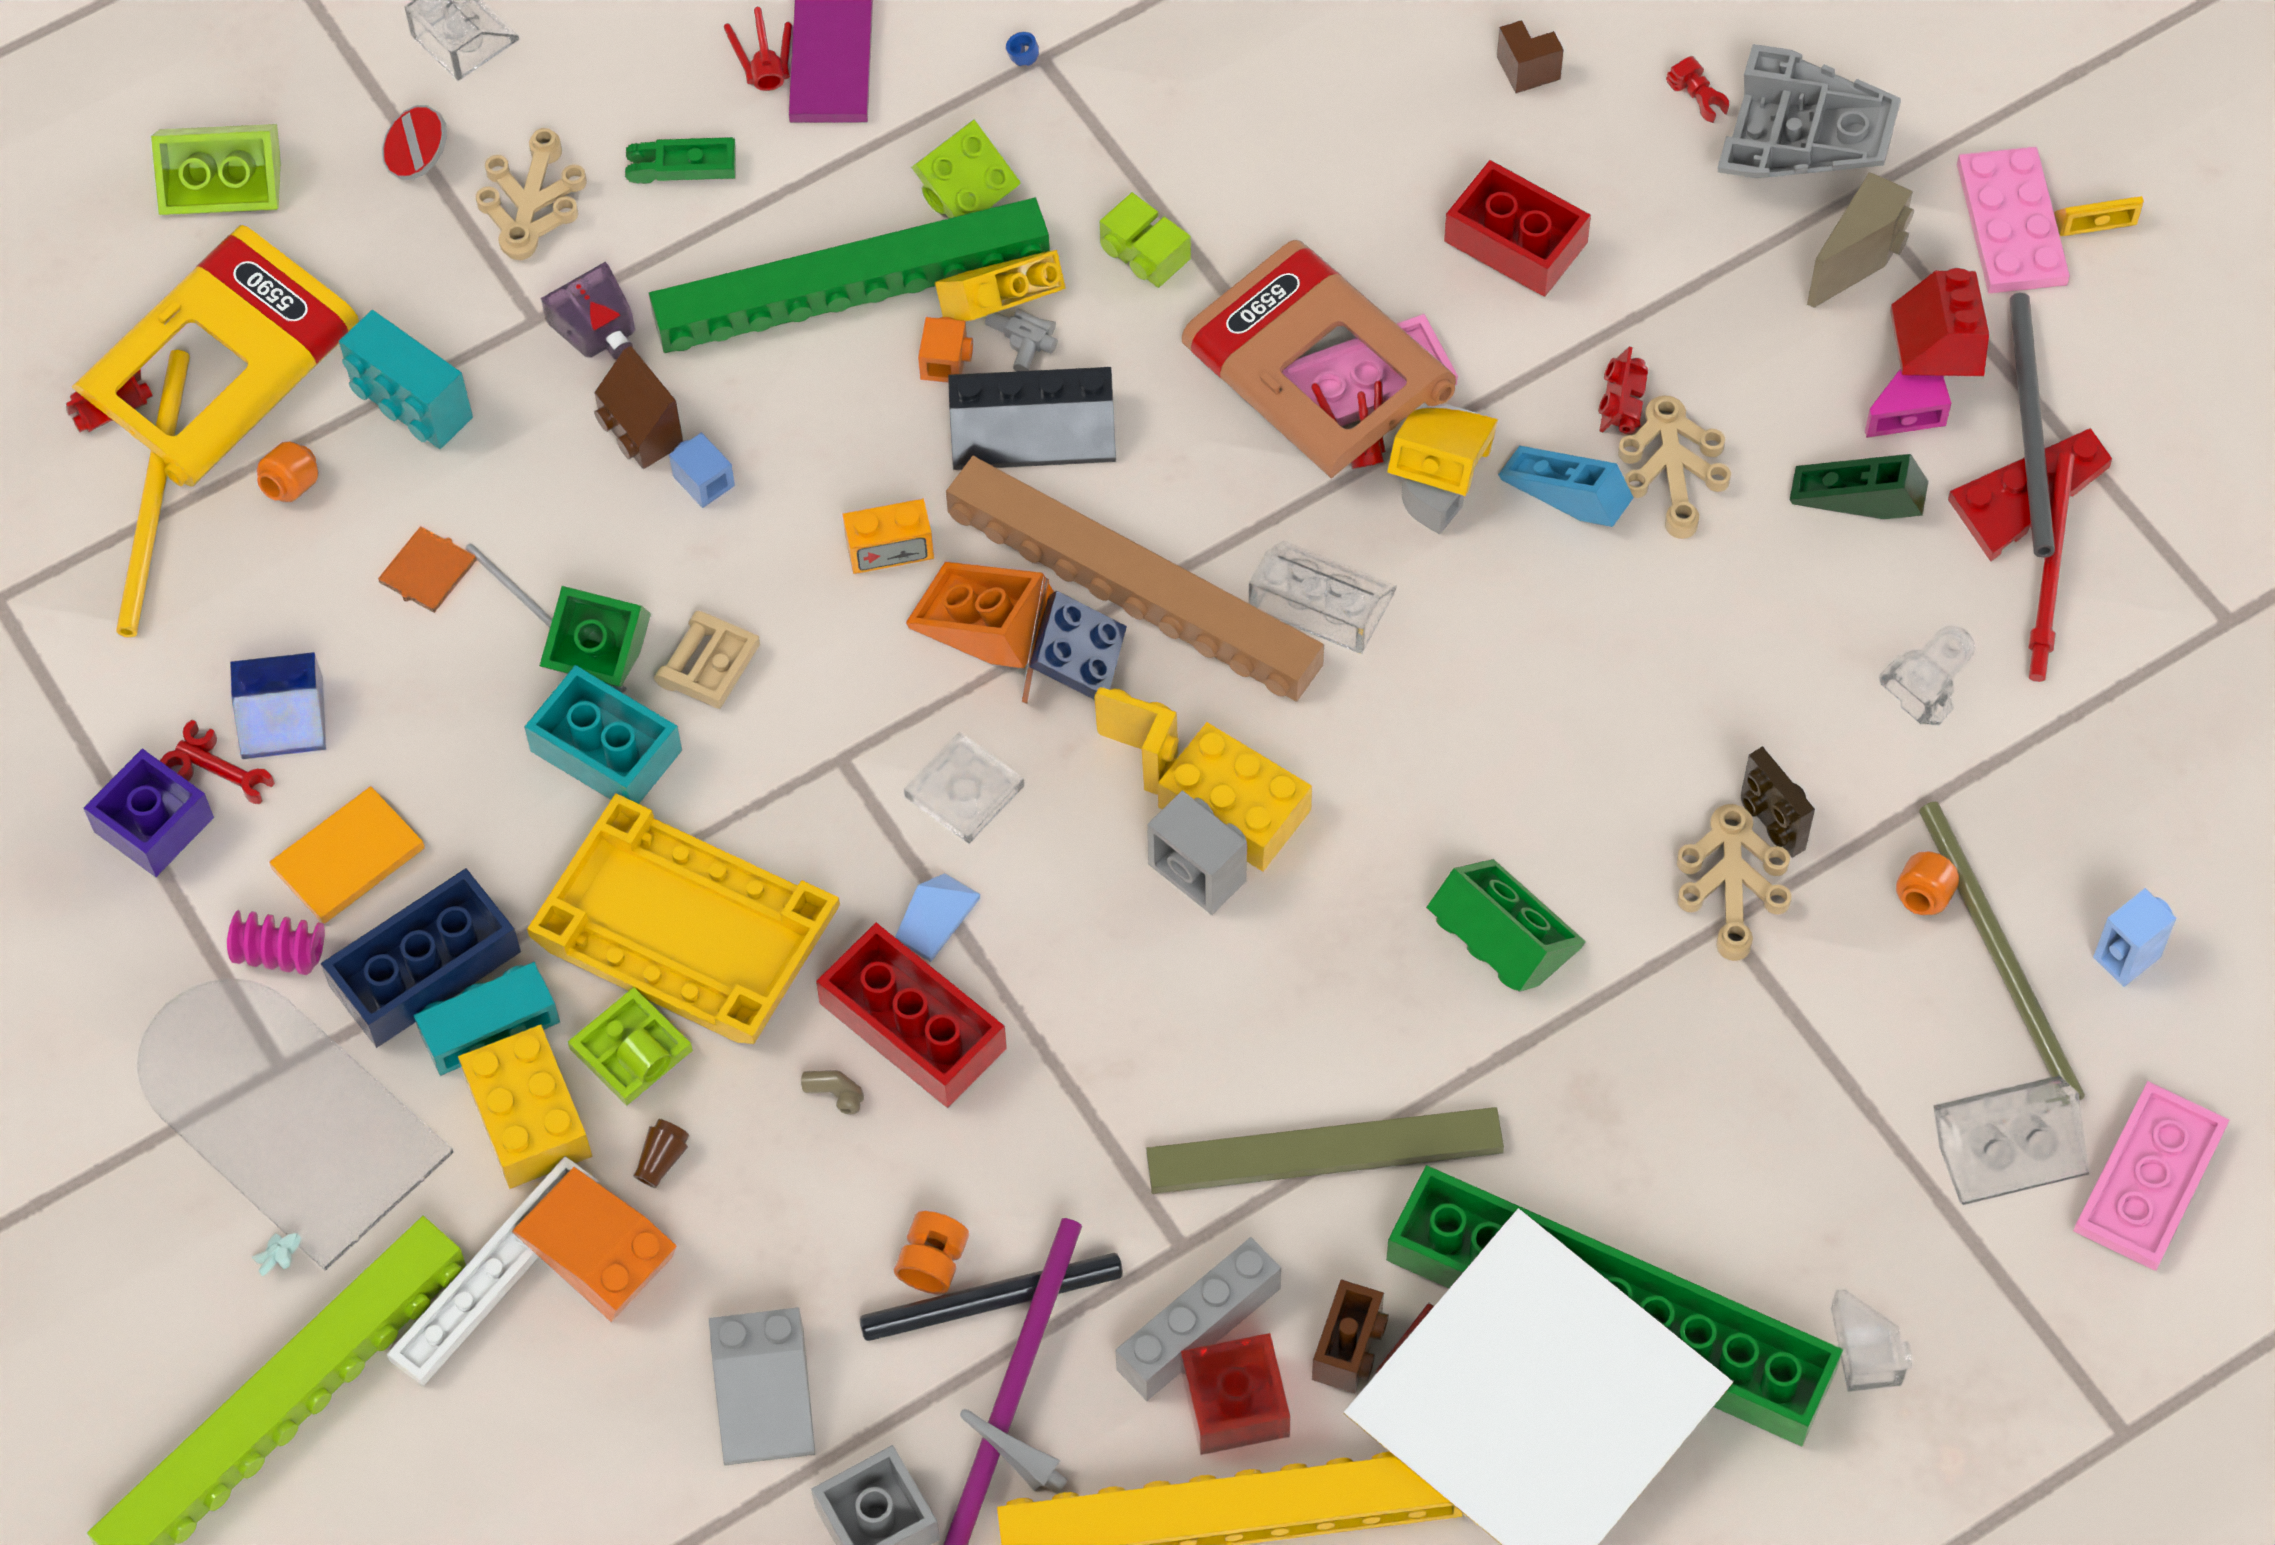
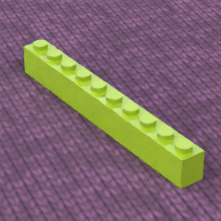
M424 1215L420 1217L87 1532L94 1545H174L175 1543L180 1544L187 1540L195 1531L199 1520L210 1510L215 1511L224 1505L230 1497L231 1490L242 1479L254 1476L263 1466L265 1458L277 1446H284L293 1439L298 1431V1426L307 1417L321 1412L330 1402L332 1394L344 1382L349 1383L360 1375L365 1367V1362L377 1351L387 1349L395 1341L398 1331L410 1319L415 1320L428 1309L431 1299L443 1288L446 1289L465 1268L466 1263L461 1249Z

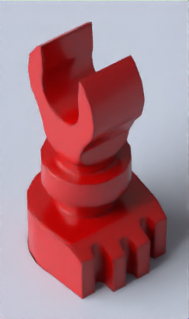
M1689 56L1671 67V71L1667 73V83L1674 91H1681L1688 87V94L1692 98H1696L1700 107V114L1706 121L1714 123L1716 113L1709 106L1711 104L1720 107L1721 111L1727 115L1729 109L1727 96L1709 87L1710 82L1705 76H1701L1704 68L1694 56Z

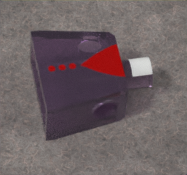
M606 261L541 298L545 320L548 325L585 357L592 358L600 352L607 350L612 358L617 360L625 348L630 345L633 347V344L628 339V336L632 335L635 331L632 311Z

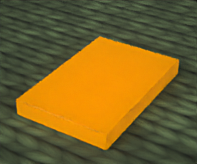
M370 786L272 859L269 864L271 869L321 923L325 924L425 849V846L418 835Z

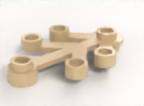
M548 128L538 129L530 137L529 147L532 161L524 189L511 175L508 160L504 156L493 155L485 161L488 179L497 182L518 208L515 221L501 207L500 195L497 189L483 187L476 193L478 209L482 213L488 214L501 230L498 237L501 250L514 260H524L531 257L538 246L539 237L562 224H569L577 219L578 209L576 201L565 195L570 192L581 191L587 184L585 170L583 167L574 164L563 169L562 179L542 189L548 164L556 162L562 154L560 137ZM496 166L503 167L501 170L498 171L492 170ZM572 176L580 177L579 179L574 181L569 180V178ZM487 198L494 199L492 202L489 203L483 202ZM554 202L553 212L532 222L535 212ZM564 208L571 209L569 212H560Z
M1666 395L1658 396L1647 404L1645 410L1647 422L1635 435H1628L1620 440L1618 456L1625 463L1632 464L1638 462L1642 458L1643 449L1660 434L1662 446L1640 470L1629 471L1625 476V481L1633 497L1641 498L1646 495L1649 484L1666 467L1672 506L1668 508L1666 513L1665 528L1671 536L1686 539L1693 536L1697 531L1699 512L1689 503L1683 467L1705 481L1706 486L1715 492H1721L1728 488L1731 471L1726 465L1721 463L1709 464L1679 444L1678 433L1699 445L1702 454L1708 457H1717L1723 452L1725 436L1717 429L1705 431L1687 419L1685 406L1677 398ZM1661 411H1667L1672 414L1664 415L1661 413ZM1714 440L1718 445L1710 446L1706 441ZM1632 446L1635 447L1637 451L1628 452L1624 448ZM1717 474L1723 476L1725 479L1718 481L1713 479L1711 476ZM1639 481L1643 485L1640 487H1634L1630 484V482ZM1683 514L1687 515L1689 518L1682 519L1679 518L1677 515Z
M1726 804L1717 808L1712 814L1710 821L1711 831L1695 845L1688 844L1680 848L1677 856V866L1683 873H1697L1702 867L1703 860L1722 844L1724 858L1696 883L1689 882L1682 885L1677 901L1682 910L1696 912L1703 906L1704 899L1724 883L1726 925L1718 933L1716 946L1722 957L1731 961H1738L1744 959L1749 954L1753 941L1752 932L1744 925L1742 883L1764 902L1765 908L1772 914L1785 913L1789 909L1792 897L1787 887L1772 885L1742 859L1741 845L1763 862L1764 870L1772 876H1781L1786 873L1789 867L1790 855L1782 847H1771L1752 831L1753 818L1744 807L1736 804ZM1725 820H1735L1739 825L1729 826ZM1686 855H1692L1698 861L1695 863H1687L1686 861H1684L1683 857ZM1777 857L1784 863L1782 865H1774L1769 859ZM1688 893L1695 894L1698 900L1688 901L1684 898V895ZM1778 895L1783 897L1785 902L1777 904L1770 898ZM1738 934L1743 939L1741 941H1733L1728 935Z

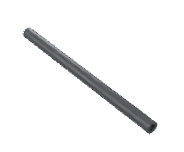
M2015 293L2010 297L2009 301L2033 551L2037 557L2045 558L2054 554L2055 547L2031 305L2028 294Z

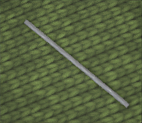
M468 544L466 550L550 628L552 618L474 545ZM622 685L621 688L613 686L615 689L622 693L626 691V687L624 685Z

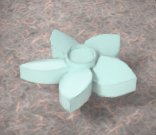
M275 1233L268 1241L266 1251L252 1256L256 1263L262 1264L259 1268L262 1276L267 1274L277 1262L283 1269L290 1266L291 1254L298 1248L301 1241L298 1233L289 1234L283 1238Z

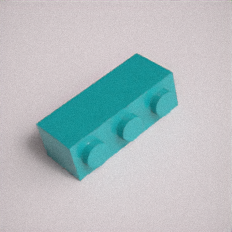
M535 962L525 966H514L505 971L501 977L485 984L477 983L471 985L462 994L444 1002H433L427 1005L422 1012L414 1015L420 1036L440 1076L461 1067L458 1058L460 1055L541 1025L543 1030L560 1023L555 1002Z

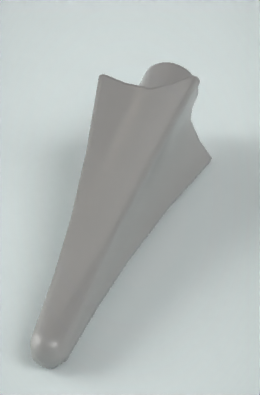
M967 1409L961 1411V1418L986 1439L1034 1491L1041 1485H1045L1056 1494L1062 1490L1067 1479L1054 1470L1060 1462L1059 1459L1006 1434Z

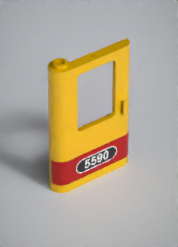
M239 225L76 381L72 388L129 432L134 438L161 457L167 465L164 468V472L171 481L178 486L186 484L193 487L339 344V340L359 322V318L350 305L252 229ZM195 323L245 361L248 366L178 435L169 436L119 398L116 393L186 324Z

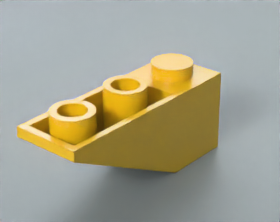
M1057 250L967 271L935 282L943 317H951L960 321H972L1066 289Z

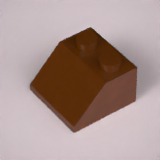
M630 345L622 351L594 392L598 408L594 411V414L604 431L612 430L616 435L617 444L627 459L634 458L644 470L672 453L683 442V436L675 398Z

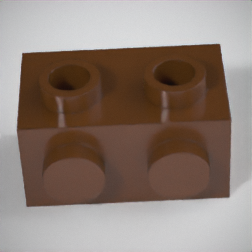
M1340 1280L1313 1358V1381L1354 1394L1360 1379L1368 1381L1375 1361V1354L1369 1353L1374 1338L1382 1340L1389 1319V1314L1383 1313L1384 1292Z

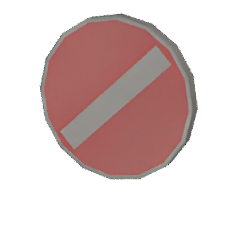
M416 105L403 111L393 121L385 135L382 146L383 163L389 173L401 180H413L425 175L437 163L444 151L447 139L446 122L441 113L428 105Z

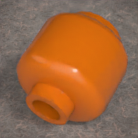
M294 442L280 443L259 461L257 466L258 486L272 500L282 502L295 501L317 481L318 467L314 454L309 448Z
M1931 851L1918 852L1912 855L1904 866L1896 883V892L1900 901L1909 911L1918 915H1936L1944 911L1952 899L1959 884V874L1955 865L1943 855Z

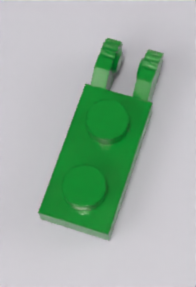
M733 137L657 139L656 142L632 143L626 147L627 160L634 162V164L631 163V165L625 168V177L629 182L647 184L655 179L657 181L736 179V142Z

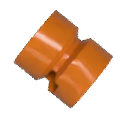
M932 1211L917 1212L907 1234V1241L910 1245H905L901 1249L894 1267L895 1276L906 1285L931 1294H945L949 1290L956 1272V1264L953 1261L961 1258L969 1238L968 1229L947 1215Z

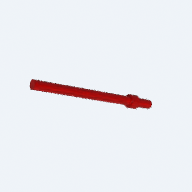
M2070 452L2058 454L2051 505L2055 552L2053 555L2044 558L2036 626L2030 631L2028 647L2032 651L2029 679L2036 682L2046 680L2049 653L2054 650L2056 633L2052 630L2075 458L2074 454Z

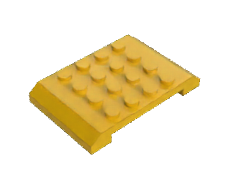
M615 793L535 915L527 931L531 939L552 955L628 991L635 987L647 1000L734 1042L755 1044L838 910L840 901L839 897L803 880L798 885L791 883L655 819L651 809Z

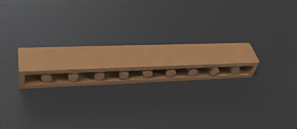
M975 456L971 457L946 490L947 511L959 524L964 526L971 525L984 532L994 543H1004L1019 551L1026 560L1032 563L1039 562L1052 569L1061 579L1067 582L1074 581L1084 586L1096 598L1103 601L1109 600L1121 606L1131 617L1138 620L1145 619L1156 625L1166 636L1173 639L1180 638L1193 645L1201 655L1208 658L1215 657L1228 664L1238 675L1242 677L1250 676L1265 684L1267 689L1277 696H1287L1298 702L1323 666L1324 644Z

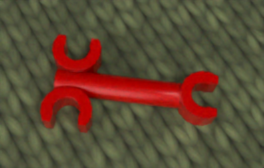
M194 720L187 722L182 732L184 740L177 744L174 751L164 754L160 761L170 769L173 766L182 765L177 774L188 782L194 774L193 763L242 787L244 795L249 802L260 804L263 801L260 792L252 788L258 783L273 787L275 783L272 775L267 770L259 768L249 772L209 753L208 751L213 749L217 743L215 731L209 729L204 737L196 739L194 736L199 731L197 722Z

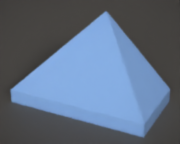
M945 873L919 884L895 938L910 950L931 962L979 901L980 894Z

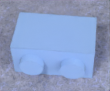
M2144 888L2107 918L2093 958L2123 987L2161 958L2176 921V917L2173 915L2169 905L2161 898L2154 897Z

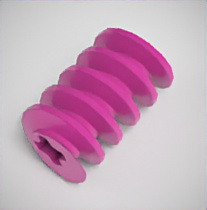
M238 909L232 917L227 935L229 959L235 964H241L246 960L247 964L253 967H257L262 963L266 969L271 970L279 966L282 971L289 973L296 968L299 974L308 975L319 963L325 938L324 923L318 922L313 933H308L307 920L301 919L296 931L292 930L291 918L284 917L279 928H276L274 915L267 914L263 924L258 925L257 912L251 911L246 922H242L241 912Z

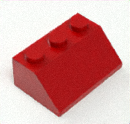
M1952 268L1948 271L1935 270L1891 304L1890 313L1902 375L1984 377L1989 330L1976 271H1968L1962 268Z

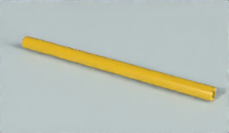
M172 350L169 354L156 426L169 436H175L190 355L183 350ZM152 450L150 452L116 632L123 637H135L137 635L167 475L164 472V468L167 465Z

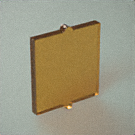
M420 526L378 580L380 584L402 595L404 601L411 600L435 613L477 560L475 555L454 545L451 538L443 539Z

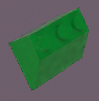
M1494 859L1453 868L1426 907L1437 917L1436 922L1441 928L1449 933L1456 934L1467 944V950L1473 957L1487 962L1498 972V978L1504 985L1519 992L1540 986L1586 943L1582 937Z

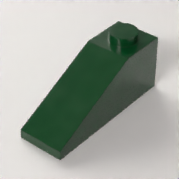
M1911 454L1800 465L1795 468L1789 500L1793 505L1878 519L1923 516L1929 481Z

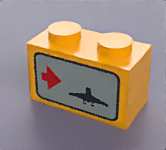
M924 498L842 514L853 574L934 559L932 533Z

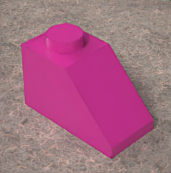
M1900 369L1869 409L1865 427L1866 438L1946 426L1952 403L1944 376L1902 375Z

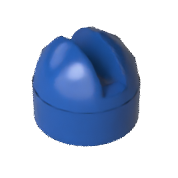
M1029 32L1016 33L1006 43L1008 55L1017 66L1032 65L1039 56L1038 43L1034 35ZM1025 46H1029L1028 50L1025 52Z

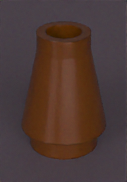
M658 1119L654 1127L649 1126L638 1167L633 1177L650 1187L657 1188L661 1179L688 1148L685 1143L690 1135L677 1125L663 1119Z

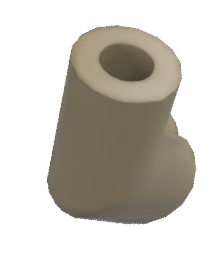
M805 1071L802 1074L801 1086L805 1093H832L838 1098L837 1108L844 1114L852 1115L860 1110V1102L864 1100L863 1091L859 1085L841 1071Z

